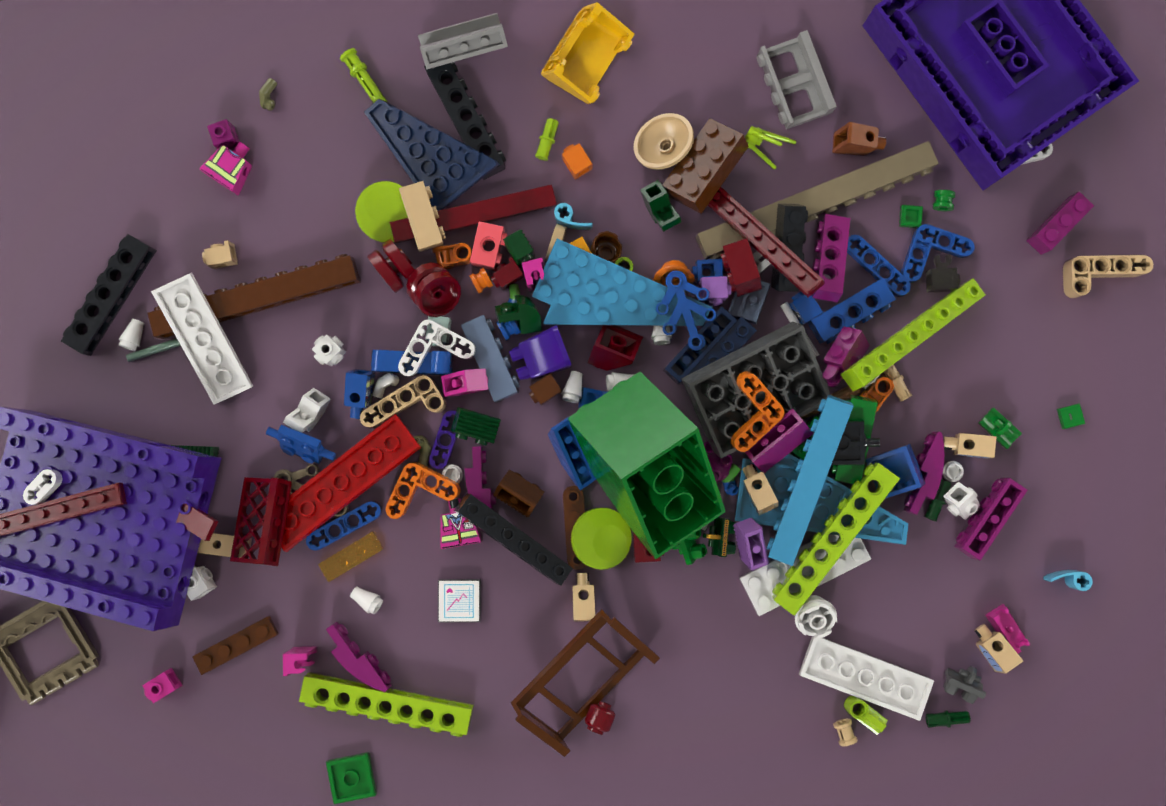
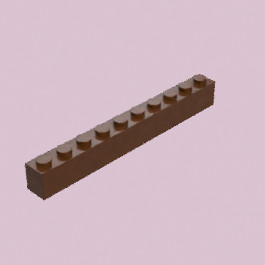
M341 254L336 256L335 260L328 262L327 260H320L315 262L314 266H299L293 272L281 271L275 273V277L268 279L267 277H260L255 279L254 283H239L234 285L235 288L227 290V288L215 290V294L208 296L204 294L220 323L358 284L361 281L354 258L350 255L347 256V254ZM159 306L155 307L154 311L147 313L154 337L164 339L175 336Z

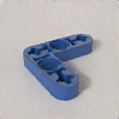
M928 224L921 225L913 234L901 274L910 283L919 280L931 248L959 258H965L973 253L975 245L969 238ZM926 230V234L929 236L935 235V233H937V235L935 236V238L926 237L925 239H923V235L920 234V232ZM940 236H946L949 239L947 247L940 245ZM966 244L965 248H967L968 250L962 252V248L958 246ZM914 249L922 250V259H916L913 256ZM913 264H920V266L916 265L914 267L913 273H915L916 276L910 278V274L907 273V271L912 269Z

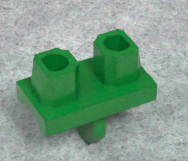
M991 408L978 422L991 436H996V440L1005 449H1008L1022 434L995 408Z
M698 530L672 548L673 550L678 549L680 555L683 554L686 565L693 564L696 559L703 558L707 554L706 545L697 544L695 540L701 536V530Z

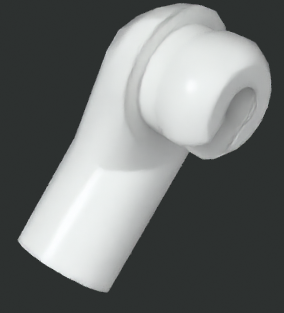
M387 373L378 378L372 396L382 399L385 388L390 385L396 386L399 382V377L393 373Z

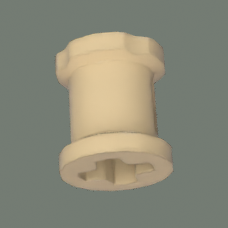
M841 719L833 723L840 738L838 741L840 746H849L858 741L851 727V719Z

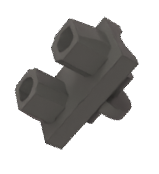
M970 666L967 670L961 668L959 672L950 668L946 669L945 675L947 679L943 686L945 692L955 695L960 688L964 690L962 698L971 704L978 697L984 699L986 696V692L983 691V684L980 683L981 677L976 675L977 669Z

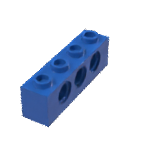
M882 278L810 320L807 324L819 344L825 341L829 344L836 340V334L840 333L844 326L855 329V323L860 320L865 323L874 317L872 313L879 310L882 313L892 307L890 303L896 300V298ZM867 297L874 301L873 307H869L866 304ZM849 308H853L856 311L855 318L849 316ZM831 318L838 321L839 326L837 329L830 325Z

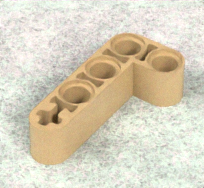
M1146 255L1077 256L1068 260L1063 265L1064 293L1069 298L1086 295L1091 290V278L1138 277L1147 274L1153 269V260ZM1116 262L1120 265V271L1116 268ZM1074 263L1078 264L1079 271L1075 269ZM1095 263L1099 265V271L1096 269ZM1075 283L1080 287L1079 292L1075 289Z
M422 375L365 409L360 415V421L366 427L376 428L394 414H400L421 400L429 411L440 413L446 408V400L435 381L426 375ZM423 380L430 382V387L426 391H422L420 388ZM405 391L412 393V398L408 402H404L402 398ZM437 397L441 400V405L439 408L433 409L431 401ZM387 402L394 404V409L390 413L385 411V404ZM380 412L384 416L377 415L373 418L374 422L367 421L370 418L369 414L376 415Z

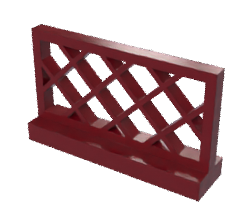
M244 477L230 557L231 562L269 566L279 565L292 481L280 478ZM251 483H254L257 489L251 494L250 486ZM270 484L269 493L267 495L264 489ZM261 494L263 500L257 505L254 499ZM251 504L254 510L247 515V506ZM266 505L265 516H263L260 510ZM257 515L260 521L253 526L251 520ZM247 525L250 531L244 536L243 528ZM263 526L262 535L260 538L257 531ZM253 536L256 543L250 548L247 541ZM243 546L246 553L241 558H238L240 548ZM259 548L258 559H256L254 552Z

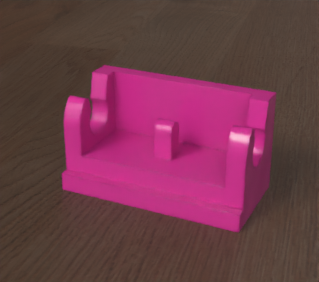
M542 258L522 263L529 292L535 290L534 279H544V263Z
M1004 604L986 614L994 630L1000 632L1018 654L1022 652L1020 650L1021 646H1030V642L1025 638L1011 616L1009 609Z
M317 646L293 647L283 654V676L302 673L306 670L303 666L313 665L315 661L306 660L310 654L317 653Z

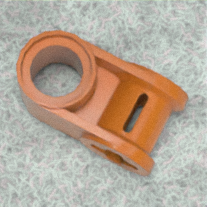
M465 243L439 246L432 249L437 263L445 267L446 270L470 264L472 249ZM467 249L468 256L463 259L459 258V252Z
M888 377L877 378L859 396L876 399L878 402L877 412L894 389L893 381ZM880 381L886 384V390L883 393L878 390V383Z

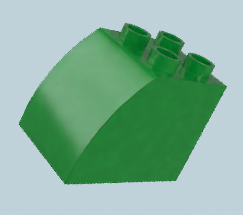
M641 372L627 380L620 381L612 390L592 403L581 406L575 414L568 417L594 477L628 526L655 560L726 512L698 427Z

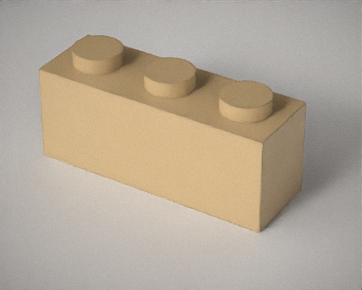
M421 181L399 188L419 252L444 245L442 239L446 237L443 227H438L436 219L439 218L436 206L431 207L429 199L433 198L430 187H425L424 182Z

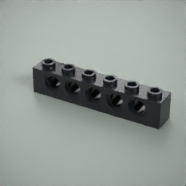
M451 62L430 69H426V66H424L463 143L479 152L485 149L490 150L491 154L489 157L500 164L483 177V180L505 170V156L501 150H496L494 144L497 142L492 132L487 133L485 129L487 123L483 115L477 114L475 108L478 106L472 96L468 97L466 93L468 87L464 79H459L456 75L458 72L456 64ZM446 78L453 79L450 84H443ZM455 96L462 97V100L458 103L452 101ZM464 114L472 115L468 121L462 120V116ZM476 131L482 133V135L478 139H473L471 137V135Z
M127 234L120 241L119 249L115 255L111 256L108 260V266L104 273L98 276L94 289L86 295V301L82 308L78 309L75 313V319L72 324L65 329L61 342L83 355L91 356L157 250ZM132 254V261L127 263L128 256ZM121 272L120 280L116 281V275ZM110 290V296L106 299L105 293ZM96 308H99V313L95 317L94 310ZM87 325L88 331L86 334H83V328Z
M466 493L454 511L555 584L561 586L573 568L473 495Z

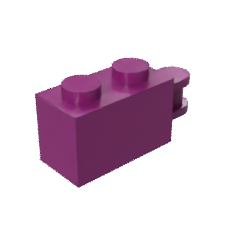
M844 326L823 359L827 365L823 372V378L827 381L829 387H836L843 378L841 373L863 358L870 344L862 330Z

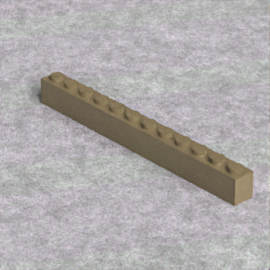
M927 141L750 213L775 235L778 204H800L806 206L808 223L818 219V215L824 212L826 214L836 212L839 206L845 205V207H849L857 203V199L864 197V200L876 195V191L881 189L883 192L895 188L896 183L902 182V184L911 182L916 175L926 176L934 172L933 168L939 163L930 142ZM727 222L700 232L696 236L704 260L721 258L720 254L724 253L723 246L744 239Z

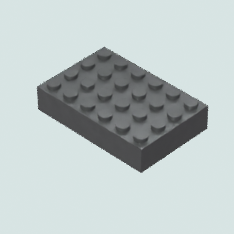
M791 322L681 378L711 449L720 458L737 451L731 444L732 435L758 411L737 386L736 380L740 373L748 371L756 375L782 405L784 415L793 408L802 417L819 408L822 398L826 399L827 395H830L803 325ZM745 378V385L749 386L751 389L755 388L749 382L750 379ZM763 391L756 395V401L762 402L765 399ZM767 405L766 407L772 412L771 415H776V409ZM758 421L754 423L753 431H760L762 429V422ZM746 432L751 438L753 437L751 433ZM741 437L739 441L740 444L743 445L745 442L744 439Z

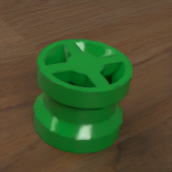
M951 190L934 191L936 199L932 208L937 211L954 210L952 202L956 193Z

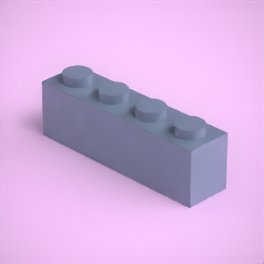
M482 315L461 324L466 339L474 343L476 347L474 357L479 368H486L488 389L494 402L497 403L517 394V388L520 385L516 376L511 377L508 369L512 367L507 356L503 358L500 352L503 346L499 337L494 338L492 331L495 328L491 319L486 320L485 316Z

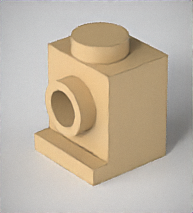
M228 240L224 241V245L213 244L211 248L204 249V252H202L204 263L212 269L238 265L235 245Z

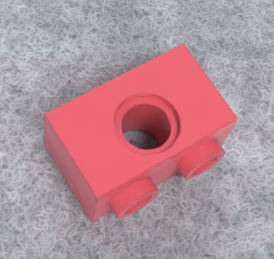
M479 221L470 258L472 266L484 267L485 269L495 271L497 265H501L503 254L500 253L502 245L505 246L503 239L507 237L503 226ZM486 243H494L495 248L492 251L484 250Z

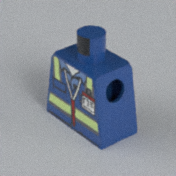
M359 369L346 372L344 406L351 407L350 418L360 419L364 408L371 405L375 372Z

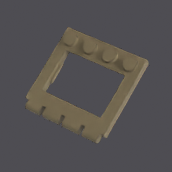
M42 601L0 626V666L22 701L27 700L29 705H34L44 699L46 695L49 696L64 687V684L68 685L82 676V672L86 674L99 666L96 659L99 654L70 608ZM59 617L63 623L64 630L72 643L77 646L80 653L28 683L7 647Z

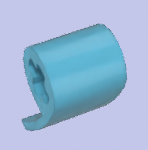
M560 203L555 207V220L559 225L576 230L592 229L593 223L572 222L573 210L569 204ZM567 211V216L561 218L559 212Z
M1077 570L1056 571L1045 575L1043 580L1052 582L1065 576L1066 585L1069 588L1080 591H1087L1093 583L1092 577L1088 573Z

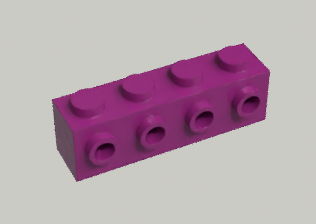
M1000 478L992 484V491L982 499L980 509L969 518L968 527L956 538L957 543L954 547L971 559L981 561L1028 491L1011 478Z

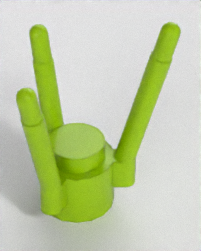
M754 126L750 127L745 137L746 142H748V148L753 150L773 169L777 168L776 165L756 145L760 146L763 140L778 146H782V142L778 140L796 144V141Z

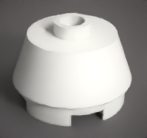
M810 595L795 615V624L798 630L805 636H815L816 639L829 635L832 632L831 628L837 622L835 607L817 595Z

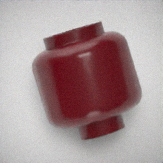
M600 701L599 704H591L585 718V723L588 725L587 729L603 735V732H609L615 719V712L611 710L612 705Z

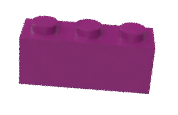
M1080 192L1071 195L1026 241L1040 255L1051 251L1094 205Z
M792 408L745 453L761 472L766 473L809 438L813 432L810 431L807 424Z

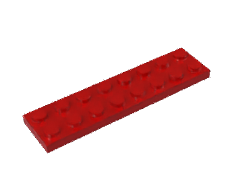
M397 414L386 420L290 495L281 546L284 552H288L422 448Z

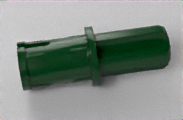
M941 480L935 499H931L924 515L925 518L937 522L943 505H946L944 495L951 488L950 482Z
M945 710L942 713L926 714L925 717L928 728L938 726L950 728L954 724L971 722L970 714L967 711L949 713L948 710Z

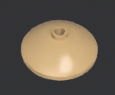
M666 113L652 118L641 127L635 137L634 153L636 158L643 166L656 170L669 168L677 164L688 154L694 141L693 128L690 122L679 114Z

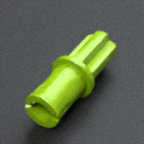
M547 119L543 134L539 136L540 143L535 156L540 160L548 161L551 146L555 144L554 137L559 124L557 120Z

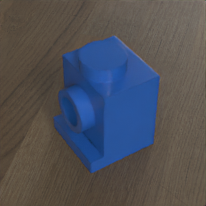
M722 259L697 260L696 266H692V273L697 283L702 277L723 276ZM703 270H709L710 275H703Z

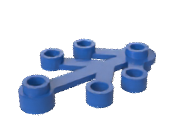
M672 271L666 277L668 290L662 302L656 306L658 314H668L670 310L669 304L676 293L678 303L669 322L663 325V332L666 335H673L676 332V325L683 314L690 335L688 339L689 347L695 351L702 350L706 345V339L702 334L698 333L691 310L702 315L707 321L715 320L717 313L712 308H705L687 299L684 290L695 294L701 301L709 299L710 292L706 288H699L687 282V277L683 272ZM675 277L680 279L678 285H674L672 282ZM702 290H705L707 292V296L705 298H701L699 296V293ZM664 304L666 311L662 313L659 308ZM711 310L714 316L708 319L706 313ZM668 325L673 326V331L671 333H668L666 331V327ZM695 338H698L700 340V344L698 346L693 345V340Z

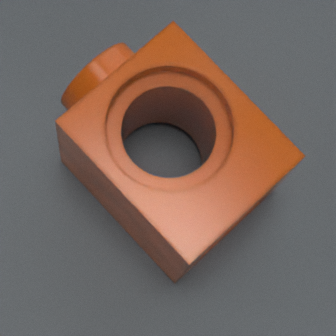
M580 143L575 146L571 144L563 150L562 160L575 180L592 170L593 164Z

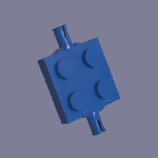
M281 425L279 430L268 427L266 435L276 438L280 442V447L284 453L291 456H300L308 463L315 462L320 464L323 457L334 461L336 453L322 446L321 440Z

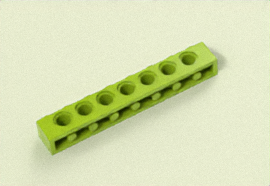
M974 278L963 283L842 372L841 376L852 391L864 387L986 294Z
M870 463L863 472L865 476L862 480H857L850 489L852 493L847 499L844 497L837 505L839 510L834 516L831 514L824 522L826 527L821 533L818 531L811 539L813 544L808 550L805 548L798 556L800 561L795 567L791 566L785 573L786 579L782 584L779 582L772 590L773 600L792 615H796L900 480L899 477L880 463ZM876 480L878 487L875 491L870 492L868 490V483ZM863 497L865 504L862 508L857 509L854 502L857 498ZM844 515H851L852 521L849 525H842L841 519ZM831 532H838L839 538L836 542L828 541V535ZM818 549L826 551L823 559L815 558V552ZM805 566H811L813 572L809 576L802 575V569ZM792 583H798L800 589L796 593H791L789 586Z
M311 672L304 676L299 702L305 703L307 707L323 706L326 707L327 711L337 712L338 710H343L351 716L363 714L367 715V718L371 720L383 718L388 719V722L392 724L403 722L408 723L409 727L421 728L423 726L430 728L429 730L432 732L441 733L443 730L457 737L467 735L474 707L471 704L391 688L383 692L365 683ZM321 688H324L328 691V698H325L320 694ZM341 693H347L350 697V701H343L341 699ZM361 698H369L371 705L365 706L362 703ZM382 701L390 702L391 710L384 709ZM409 705L412 708V714L404 713L402 707ZM423 710H431L433 712V717L426 718L423 714ZM444 714H452L454 721L447 722L444 719Z

